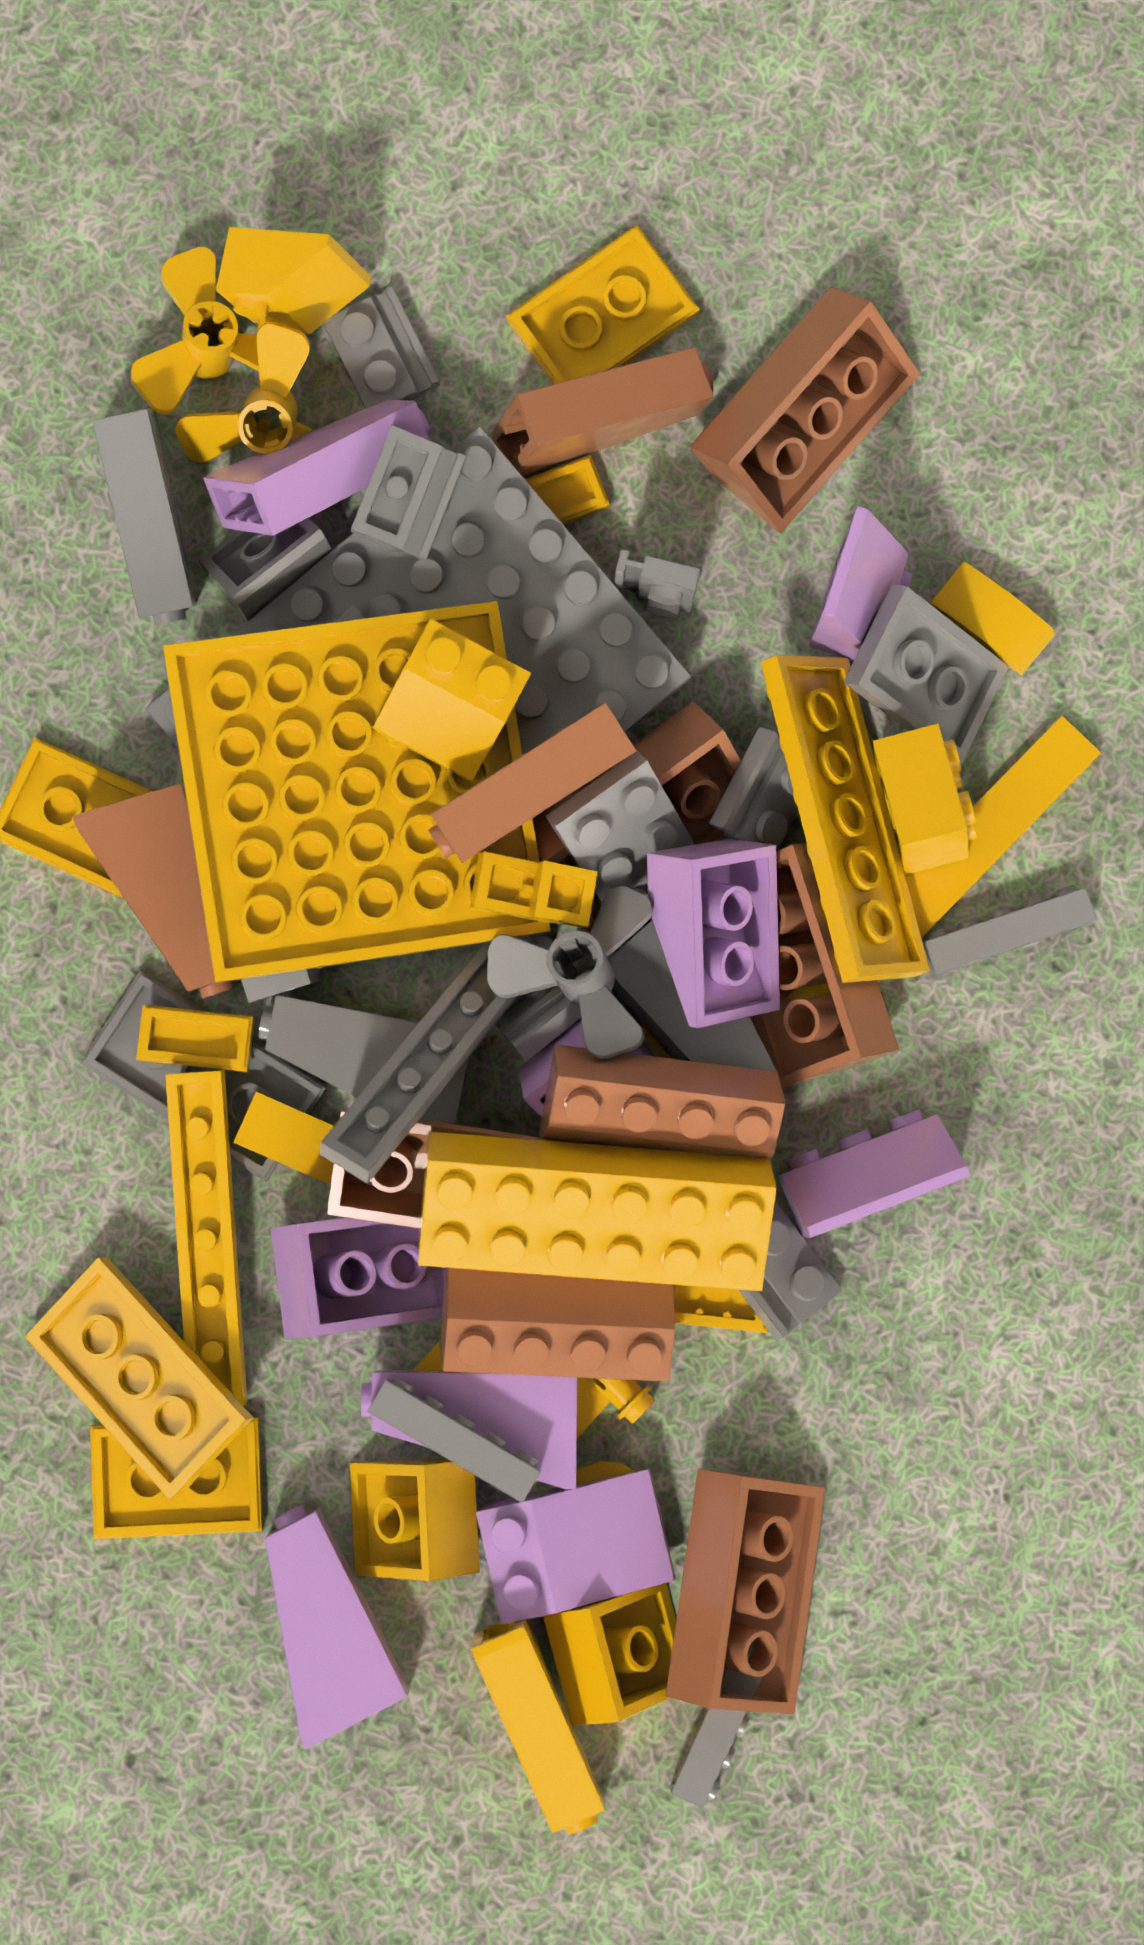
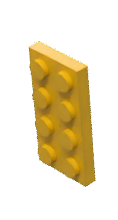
M98 1257L25 1336L169 1500L179 1498L253 1419L252 1415L108 1257Z

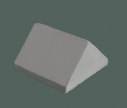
M306 518L274 536L238 530L200 559L199 562L248 622L332 550L320 528L309 518Z

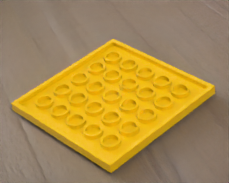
M498 601L163 645L215 983L490 942L500 935L517 938L551 931L549 922L469 908L479 853L485 851L539 862L533 818L463 863L456 853L446 859L428 829L437 824L431 816L433 812L522 756L515 706L472 782L372 729L430 618L507 660Z

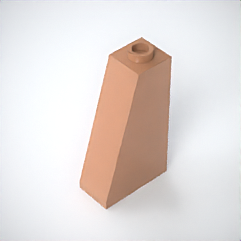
M692 347L523 392L515 396L492 431L491 436L495 445L522 477L525 478L699 415L714 398L712 393V375L709 368L705 364H701L696 348Z
M605 702L433 812L431 816L437 824L428 829L446 859L456 853L463 863L635 753L636 749Z
M181 783L73 815L72 817L78 832L186 991L199 989L203 999L233 989L231 981L215 983L189 813Z

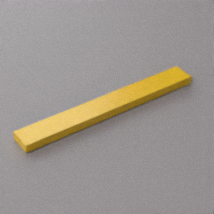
M1063 716L973 806L976 819L974 824L976 839L968 841L969 859L905 876L921 938L1101 754ZM827 983L817 986L795 989L787 998L793 1001L829 994Z

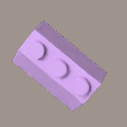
M920 1109L889 1120L892 1131L872 1139L869 1129L837 1140L841 1151L820 1159L817 1149L786 1160L789 1171L778 1175L801 1236L812 1238L969 1177L968 1168L938 1114L923 1118Z

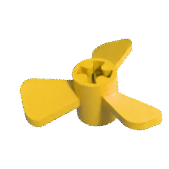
M196 247L175 255L164 263L161 270L163 286L184 315L181 341L137 359L131 368V382L134 388L152 410L161 415H169L176 410L195 376L202 379L221 377L230 369L234 359L259 371L257 335L238 333V322L235 314L226 305L216 301V256L207 247ZM209 335H217L221 345L208 346Z
M273 321L266 322L260 326L257 332L260 385L252 389L247 395L242 411L185 414L178 420L175 433L184 453L190 460L198 463L207 462L241 441L254 452L269 454L283 449L290 440L314 431V429L296 421L298 406L290 392L310 352L309 340L303 332ZM268 406L279 411V423L282 428L270 430L269 420L261 418L256 422L253 412L267 410Z

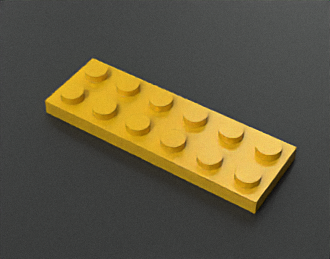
M775 655L761 662L766 682V692L771 701L780 736V747L785 756L793 787V798L801 818L807 842V852L812 861L820 893V903L826 916L834 947V956L839 967L842 983L910 978L929 972V965L858 694L843 683L851 668L849 659Z

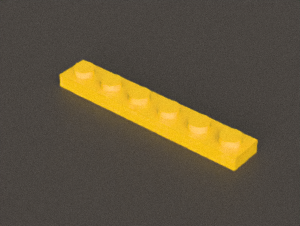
M225 1070L165 1074L183 1339L242 1406H245L248 1401Z

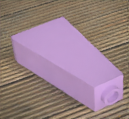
M388 399L294 438L281 450L269 454L258 453L203 477L222 527L274 536L359 492L369 484L391 425L429 440L430 428L424 413L417 407L416 401Z
M374 1370L372 1372V1383H362L361 1417H372V1431L425 1446L367 1412L385 1380L388 1378L394 1381L397 1376L414 1386L415 1388L412 1393L423 1400L429 1395L446 1405L443 1411L455 1418L460 1413L475 1422L474 1430L486 1436L490 1431L507 1441L505 1448L516 1455L519 1450H522L536 1458L538 1462L535 1466L541 1469V1473L536 1481L563 1489H576L577 1377L443 1372V1370Z
M301 1504L273 1519L277 1529L265 1537L300 1739L305 1749H308L408 1697L410 1686L321 1508L318 1507L307 1513L304 1505Z

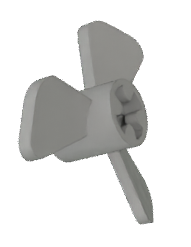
M615 887L606 894L590 934L583 931L564 933L554 940L549 950L507 935L497 936L491 941L488 948L487 980L490 988L498 997L507 999L559 986L567 999L580 1005L585 1046L593 1056L600 1059H609L637 1049L643 1043L644 1033L635 1019L610 993L614 986L615 973L607 957L651 918L653 907L650 900L629 887ZM585 958V963L592 972L587 971L578 976V971L572 964L579 959Z

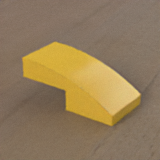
M966 562L960 565L930 602L934 608L975 638L977 642L1021 676L1055 636L1054 629L1007 590Z
M484 851L478 855L469 908L586 928L589 926L598 871L549 861L534 862Z
M256 1092L233 1143L331 1185L334 1163L319 1154L321 1141L334 1125Z

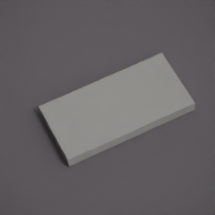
M140 970L80 1064L168 1119L165 1074L215 1071L219 1069L136 1060L143 1005L203 1011ZM252 1042L249 1073L225 1070L230 1153L233 1162L267 1182L279 1162L233 1143L255 1093L259 1092L310 1115L326 1091V1088Z

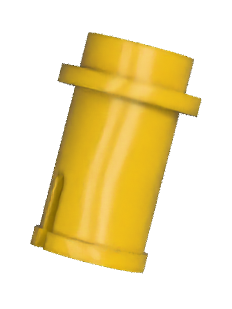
M585 1378L620 1412L616 1417L619 1420L625 1417L631 1424L656 1401L648 1393L652 1388L649 1385L643 1388L636 1380Z

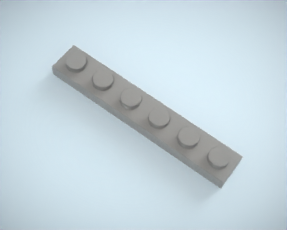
M543 934L516 938L549 950L554 940ZM491 941L485 942L324 1137L320 1143L319 1155L367 1184L370 1182L518 997L500 998L492 991L488 984V948Z

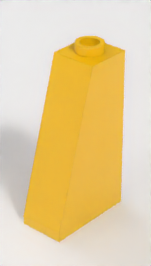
M526 1619L502 1625L499 1622L475 1632L471 1652L552 1833L565 1828L567 1834H574L591 1827L599 1820L596 1814L605 1811L604 1798L575 1728L571 1726L569 1714L530 1620Z

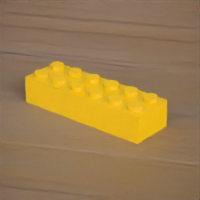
M429 1132L419 1231L418 1265L762 1291L777 1188L770 1158Z

